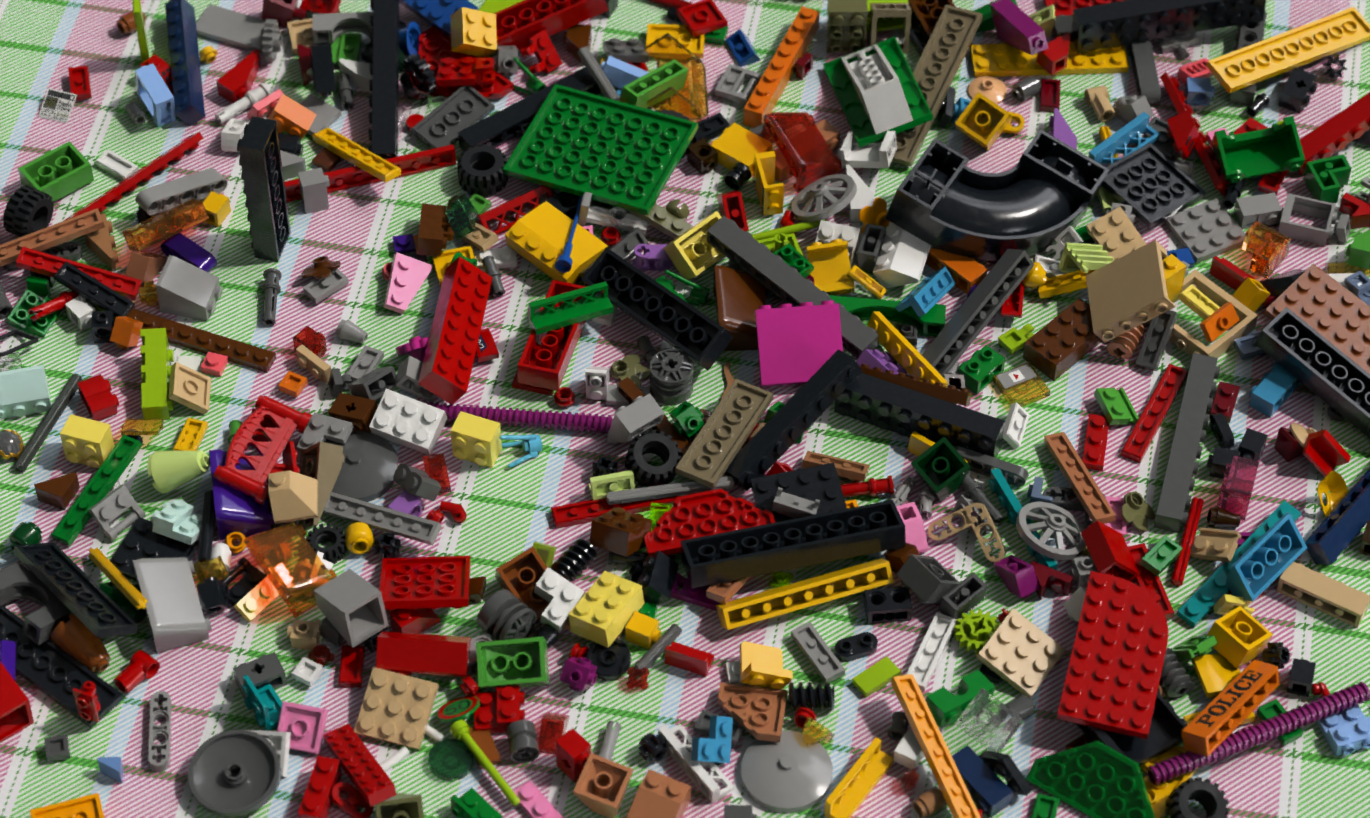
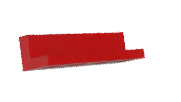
M540 185L474 217L473 220L487 229L489 227L486 221L490 219L498 221L497 229L493 232L499 234L511 228L519 220V215H526L521 212L524 203L533 205V210L540 205L538 204L540 195L546 193L549 199L553 197L550 187ZM507 211L516 213L514 222L510 223L504 220Z

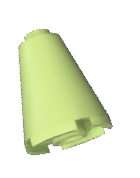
M156 451L149 456L147 462L148 475L153 476L155 481L152 485L158 492L163 494L169 493L205 473L210 466V458L204 451Z

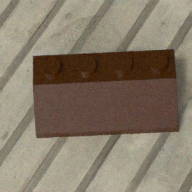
M908 0L929 38L945 6L956 7L952 0Z

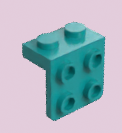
M243 676L244 684L241 687L246 696L244 702L249 710L253 709L255 720L259 726L263 725L266 731L276 729L282 707L281 699L271 684L257 690L249 676Z

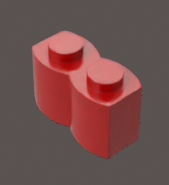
M100 374L77 383L79 395L92 420L98 421L118 413L117 406H119V401L116 394H111L112 388L108 379L104 380Z

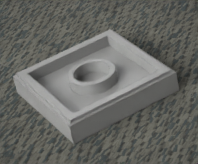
M311 94L300 103L317 114L307 132L311 136L331 126L341 116V110Z

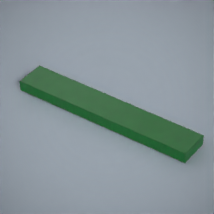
M126 435L120 438L51 534L53 540L67 546L72 545L92 517L88 510L107 496L143 446L140 441Z

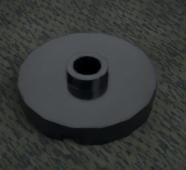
M618 638L613 641L609 648L594 642L587 651L586 659L592 661V665L597 666V677L602 680L620 678L631 665L630 650L625 642ZM609 658L613 659L611 662H606Z

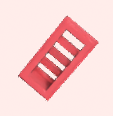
M1203 58L1182 66L1178 70L1177 78L1186 84L1187 78H1208L1213 74L1206 67L1209 60Z

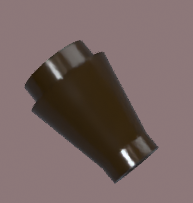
M1217 506L1215 508L1210 507L1207 515V524L1212 525L1213 528L1239 527L1241 515Z

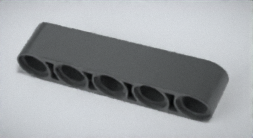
M1151 40L1132 42L1128 44L1137 94L1138 96L1145 95L1149 104H1160L1161 90Z

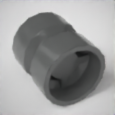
M519 720L508 725L506 733L511 760L516 763H529L537 759L540 752L538 742L536 741L535 724L529 720Z

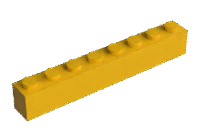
M880 558L732 600L726 604H718L716 608L721 627L730 630L894 583L889 561Z

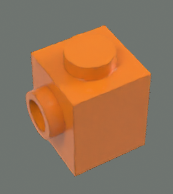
M126 316L116 317L109 341L117 343L116 346L122 349L137 346L143 322Z

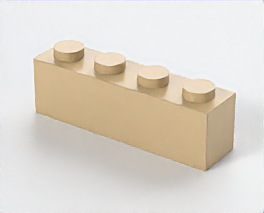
M1293 562L1282 573L1277 587V592L1356 628L1359 627L1370 605V595H1367L1365 592L1358 591L1343 582L1336 581L1325 576L1323 573L1316 572L1296 562Z

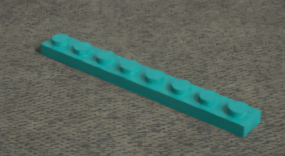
M1284 500L1235 551L1231 562H1224L1178 610L1177 616L1195 628L1213 609L1216 602L1230 591L1226 579L1231 566L1286 512L1291 514L1295 523L1302 513Z

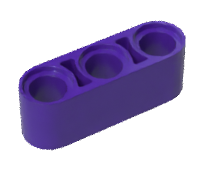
M175 232L160 245L161 250L167 257L173 255L206 272H209L217 265V260L210 252L179 232Z

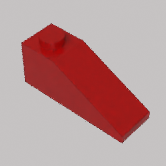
M258 49L251 52L216 81L219 96L233 104L242 99L245 93L251 90L261 65Z

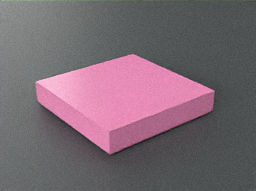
M283 701L277 732L291 733L289 749L320 755L328 709Z

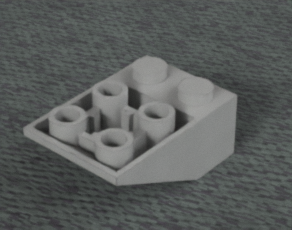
M650 393L644 397L642 395L638 396L629 406H621L615 411L611 427L608 431L607 443H627L638 434L640 435L642 432L662 422L664 411Z

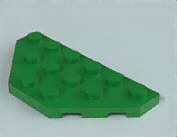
M1100 741L1035 759L1026 777L1027 781L1092 818H1155L1139 764Z

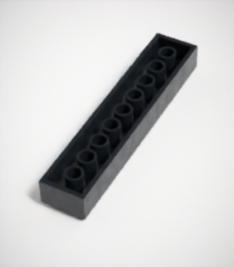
M1124 0L1073 9L1071 38L1077 53L1127 45L1135 41L1144 42L1149 39L1155 40L1264 21L1266 0Z
M893 500L680 541L682 563L692 588L906 547L905 525Z

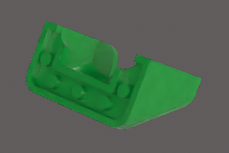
M1294 117L1283 118L1284 123L1278 126L1277 123H1273L1271 128L1234 135V132H1229V135H1226L1225 130L1215 131L1212 146L1225 180L1230 181V183H1238L1246 178L1286 170L1293 172L1301 169L1305 162V157Z

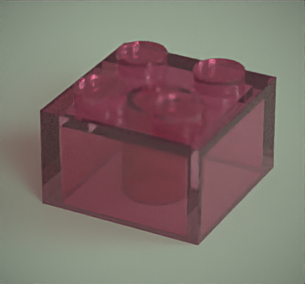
M1233 456L1232 464L1227 463L1220 489L1222 493L1219 495L1217 505L1221 506L1222 509L1241 515V520L1245 521L1259 462Z

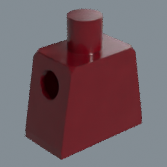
M263 0L261 19H276L279 27L288 28L287 22L294 21V19H306L307 10L297 8L298 0Z

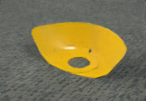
M1331 471L1318 484L1317 492L1326 517L1348 493L1343 477L1336 471ZM1323 493L1325 494L1327 499L1326 506L1324 505L1322 500Z

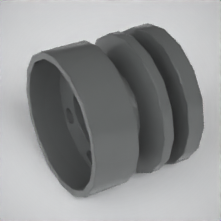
M665 349L652 357L650 361V393L655 400L665 405H678L691 397L693 393V361L684 351Z
M503 589L493 594L484 603L477 616V624L487 634L490 633L495 641L521 639L529 636L536 623L537 615L526 604L520 603V600L509 590Z

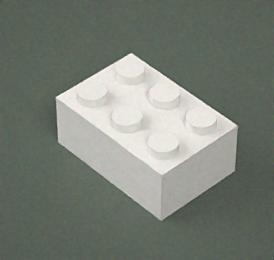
M386 389L369 427L373 434L431 456L447 416L444 410Z

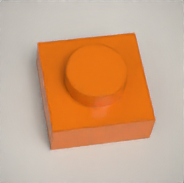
M288 371L278 385L279 391L297 398L308 384L307 378Z

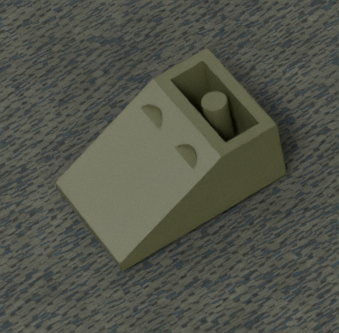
M867 0L827 1L826 53H853L865 48L868 15Z

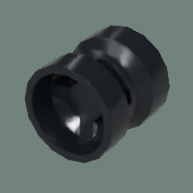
M737 163L732 168V171H729L724 176V181L730 189L737 191L743 186V182H747L751 178L752 174L746 165Z

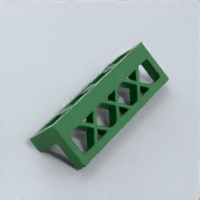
M605 281L528 303V321L535 334H541L613 313L614 307L608 298V284ZM602 290V294L592 296L595 292ZM583 296L579 301L573 302L577 297ZM563 301L560 306L554 307L558 302ZM544 307L541 312L535 313V309Z

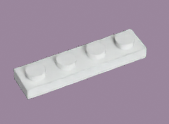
M936 612L906 674H913L920 690L925 692L948 644L957 620Z

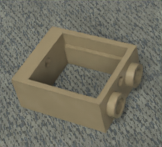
M870 3L867 47L876 43L877 17H904L902 44H899L903 54H908L911 23L909 3Z

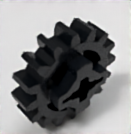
M413 54L405 58L401 64L404 67L402 72L409 73L414 87L428 94L433 92L437 86L434 82L437 80L434 77V71L430 70L431 65H427L425 58L421 60L420 55L416 56Z

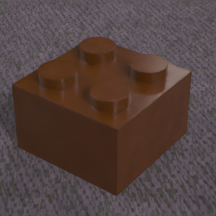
M613 508L592 520L589 543L598 548L627 557L645 547L644 536L649 531L651 532L652 520L644 518L641 514L626 512L623 508Z

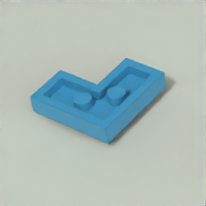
M710 716L709 738H692V761L730 763L733 717Z

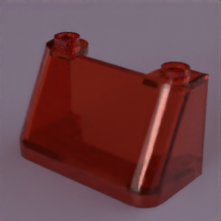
M772 112L764 115L761 136L771 143L775 142L790 166V175H794L796 178V183L793 184V187L797 193L820 178L841 173V161L832 152L815 125L811 114L809 115L807 112Z

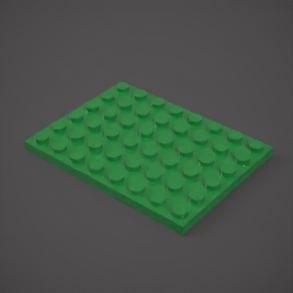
M555 84L503 168L504 175L582 197L585 192L592 193V200L648 215L697 132L698 123Z

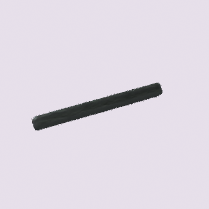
M72 374L14 463L15 470L24 472L78 390L77 383L83 381L80 375Z

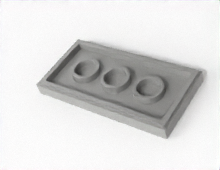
M209 4L196 23L197 35L250 51L258 49L260 54L263 53L260 51L259 38L261 28L265 27L266 20Z

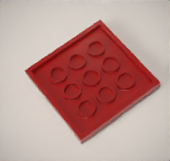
M470 556L383 558L379 590L381 591L385 610L392 611L406 608L409 610H416L418 608L439 609L441 607L459 609L469 607Z

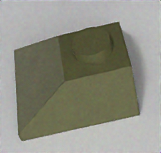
M397 793V795L375 805L377 818H424L421 795Z

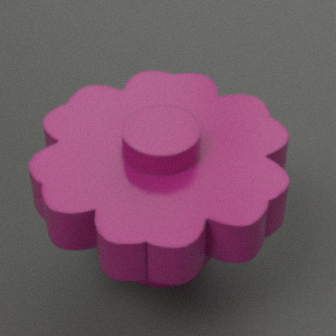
M421 336L409 339V343L395 348L397 355L409 354V356L423 362L429 337L421 339Z

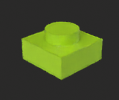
M537 541L534 542L533 547L545 565L551 569L556 547Z

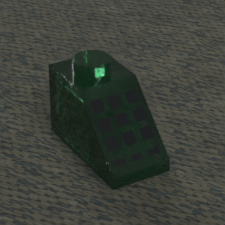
M465 193L460 196H453L447 203L446 213L456 239H459L474 231L478 212Z

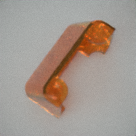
M293 522L251 535L243 540L253 559L264 571L282 600L288 606L289 611L294 618H297L317 605L314 590L337 577L332 568L327 570L305 539L304 536L307 533L301 524L296 526Z

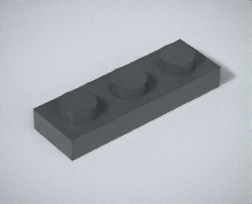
M1169 310L1152 319L1136 361L1137 366L1157 372L1176 322L1177 312Z

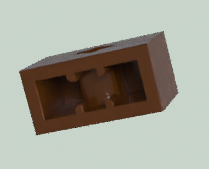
M340 392L328 413L333 418L352 422L353 430L357 432L364 431L370 433L369 426L378 405L375 400Z

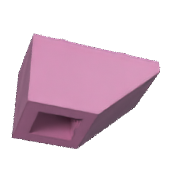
M915 502L896 506L905 525L906 543L916 545L919 553L928 551L923 520Z

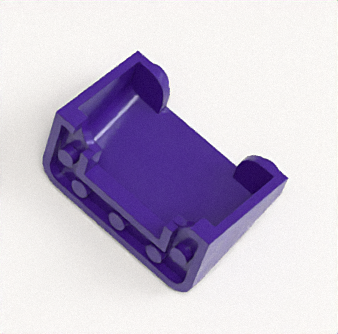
M209 450L215 515L220 540H225L227 535L232 532H240L245 537L272 534L271 525H275L273 513L269 512L268 497L265 503L261 505L255 502V498L217 481V478L213 477L218 465L223 466L225 464L227 451ZM239 459V465L235 466L238 470H253L244 459Z

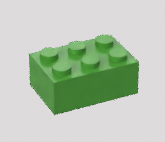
M70 141L18 168L22 186L28 185L49 194L54 202L94 181L91 164Z

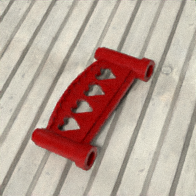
M260 395L255 404V407L258 409L237 429L228 447L225 464L223 466L218 465L213 477L217 478V481L255 498V502L263 505L269 495L268 483H266L269 474L294 431L303 434L312 415L305 411L301 413L274 399ZM264 417H268L277 428H265L260 423L264 422ZM256 431H261L269 442H256L252 437L256 435ZM247 445L254 446L261 456L245 455L244 451L248 449ZM239 459H244L253 470H238L235 466L239 465Z

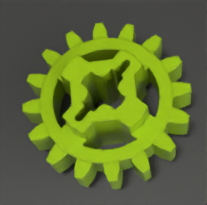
M981 609L978 610V613L970 610L969 615L962 613L961 619L957 618L954 627L955 641H960V648L966 646V652H970L972 649L977 655L1001 623H997V616L991 618L989 611L986 614H982Z

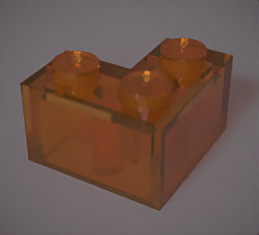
M1255 221L1246 231L1242 247L1243 250L1252 254L1249 270L1268 279L1287 257L1291 238Z

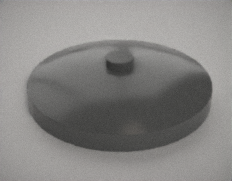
M352 431L345 444L331 440L325 442L343 446L345 457L332 492L369 502L384 495L394 485L393 476L399 466L398 457L393 446L383 437L371 432Z
M229 730L209 738L193 755L188 770L189 786L196 801L207 811L225 817L243 816L258 810L272 798L281 780V763L276 749L265 737L248 730Z

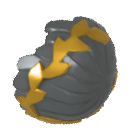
M2 430L0 431V460L2 459L5 463L14 462L24 449L22 437L16 431Z

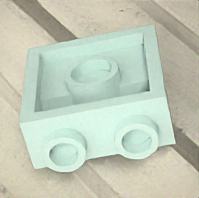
M174 499L171 503L167 501L161 511L156 510L152 515V532L192 545L200 538L202 515L194 514V506L183 500Z

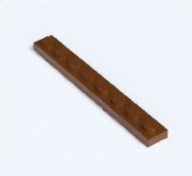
M132 309L127 315L129 318L143 322L142 329L166 328L169 343L205 354L212 352L228 356V361L259 371L268 373L276 359L275 352L143 311Z

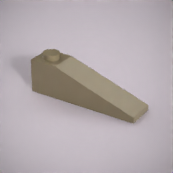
M320 441L301 451L299 474L318 480V517L304 519L303 526L305 530H309L319 523L344 463L343 446Z

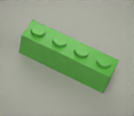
M674 59L623 86L619 101L646 109L684 88L689 69Z

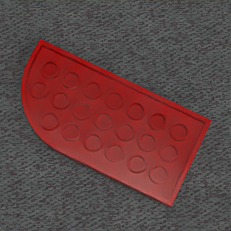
M1091 571L1057 719L1138 738H1148L1169 634L1167 620L1161 607L1149 593L1138 585L1120 577Z

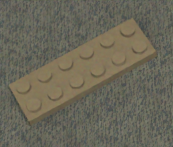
M735 379L676 466L675 473L714 489L772 402L773 393Z

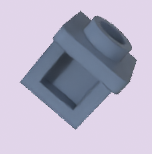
M1035 477L1034 484H1029L1027 497L1031 498L1030 503L1047 502L1052 504V497L1041 495L1044 478Z

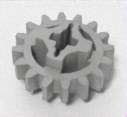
M266 19L265 27L261 28L259 38L260 51L264 52V61H275L277 53L281 51V29L278 28L276 19Z

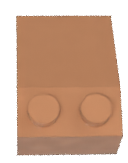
M649 769L638 788L626 818H682L691 801V786Z

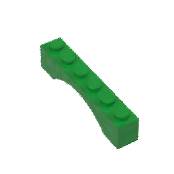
M829 295L836 303H841L849 313L858 316L861 321L870 320L874 311H880L889 321H895L904 325H917V332L923 336L937 337L945 327L946 305L935 304L925 315L918 317L912 306L898 312L895 307L901 301Z

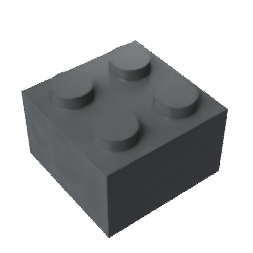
M911 554L896 574L902 580V585L909 590H913L917 594L916 598L923 604H941L942 597L960 583L931 556Z

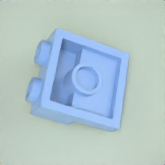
M1359 705L1339 711L1336 714L1333 713L1331 716L1316 721L1335 757L1343 754L1349 755L1362 748H1370V717L1364 716Z

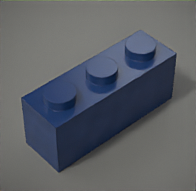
M968 745L952 755L972 800L976 803L978 809L983 810L982 813L992 818L1011 805L1013 791Z

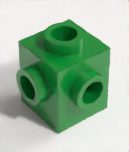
M684 401L669 413L675 422L673 427L678 434L683 433L687 437L695 436L705 425L702 420L704 415L700 409L687 401Z

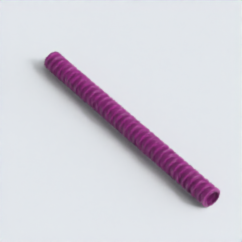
M434 402L428 404L444 410L449 422L456 421L460 411L498 422L501 426L508 424L509 427L511 425H514V427L521 425L523 428L525 426L528 428L534 426L536 429L538 427H541V429L547 427V429L554 428V430L560 428L564 430L565 428L567 431L571 429L577 431L579 429L580 432H584V430L590 432L593 430L594 433H597V431L604 433L606 431L608 434L612 424L611 415L605 417L604 414L592 416L590 413L588 415H585V413L579 415L578 413L572 414V412H568V414H565V412L559 413L558 411H555V413L549 411L547 413L545 410H542V412L535 410L534 412L532 409H529V411L522 409L520 411L519 408L515 410L509 408V410H506V407L502 409L496 407V409H493V406L489 408L483 406L480 408L479 405H476V407L470 405L467 407L466 404H463V406L456 404L454 406L443 403L441 405L439 402L437 404H434Z
M1359 682L1351 687L1348 686L1345 689H1341L1339 692L1336 691L1333 694H1328L1327 697L1323 696L1321 699H1316L1315 702L1311 701L1309 704L1306 703L1303 706H1298L1296 709L1293 708L1290 711L1284 712V714L1281 713L1278 716H1273L1272 719L1268 718L1266 721L1248 726L1241 731L1238 730L1235 734L1231 733L1208 757L1186 751L1185 754L1181 753L1179 756L1176 755L1173 758H1168L1166 761H1161L1160 764L1150 765L1147 768L1148 778L1152 784L1157 786L1160 783L1166 782V780L1169 781L1172 778H1177L1179 775L1182 776L1185 772L1189 773L1191 770L1194 771L1197 768H1202L1204 765H1209L1210 762L1214 763L1216 760L1219 761L1222 758H1227L1229 755L1232 756L1235 753H1239L1241 750L1244 751L1247 747L1252 748L1254 745L1257 746L1260 743L1266 742V740L1269 741L1272 738H1277L1278 735L1282 736L1284 733H1289L1309 723L1319 721L1321 718L1324 719L1327 716L1333 715V713L1336 714L1339 711L1349 709L1352 706L1370 700L1369 688L1365 683Z

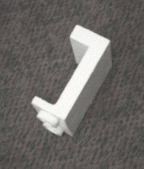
M848 131L846 138H843L841 148L838 149V159L841 160L842 167L850 165L852 168H889L897 150L895 131H887L883 141L869 143L860 148L857 141L854 140L853 131Z

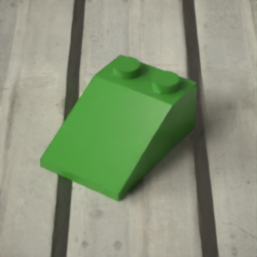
M544 637L476 642L479 688L550 685L547 641Z

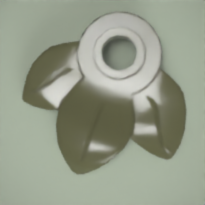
M630 354L625 356L623 360L615 361L610 368V373L612 377L621 381L628 377L631 381L635 382L636 386L641 387V381L650 376V368L639 364L641 359L639 354Z
M1135 491L1128 492L1123 498L1124 505L1121 507L1122 517L1126 523L1132 522V525L1137 530L1146 532L1148 528L1147 519H1154L1156 515L1151 506L1144 502L1141 494Z

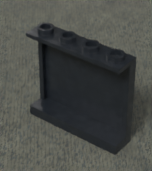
M1159 690L1157 691L1147 739L1075 723L1091 743L1100 741L1137 762L1139 767L1183 743L1181 734L1183 728L1187 726L1186 721L1182 718L1180 719L1174 712L1172 705L1162 698Z

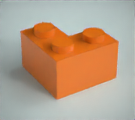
M282 94L268 113L266 119L276 121L278 133L285 131L290 135H298L301 141L317 114Z

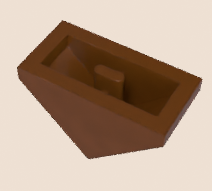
M76 472L34 484L38 501L62 510H66L80 489Z

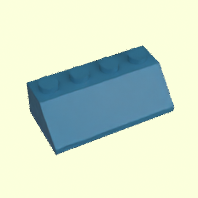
M1286 512L1231 566L1226 583L1233 596L1243 597L1246 601H1254L1307 549L1290 513Z

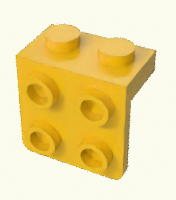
M746 641L740 644V683L783 689L793 679V671L783 669V655L780 648Z

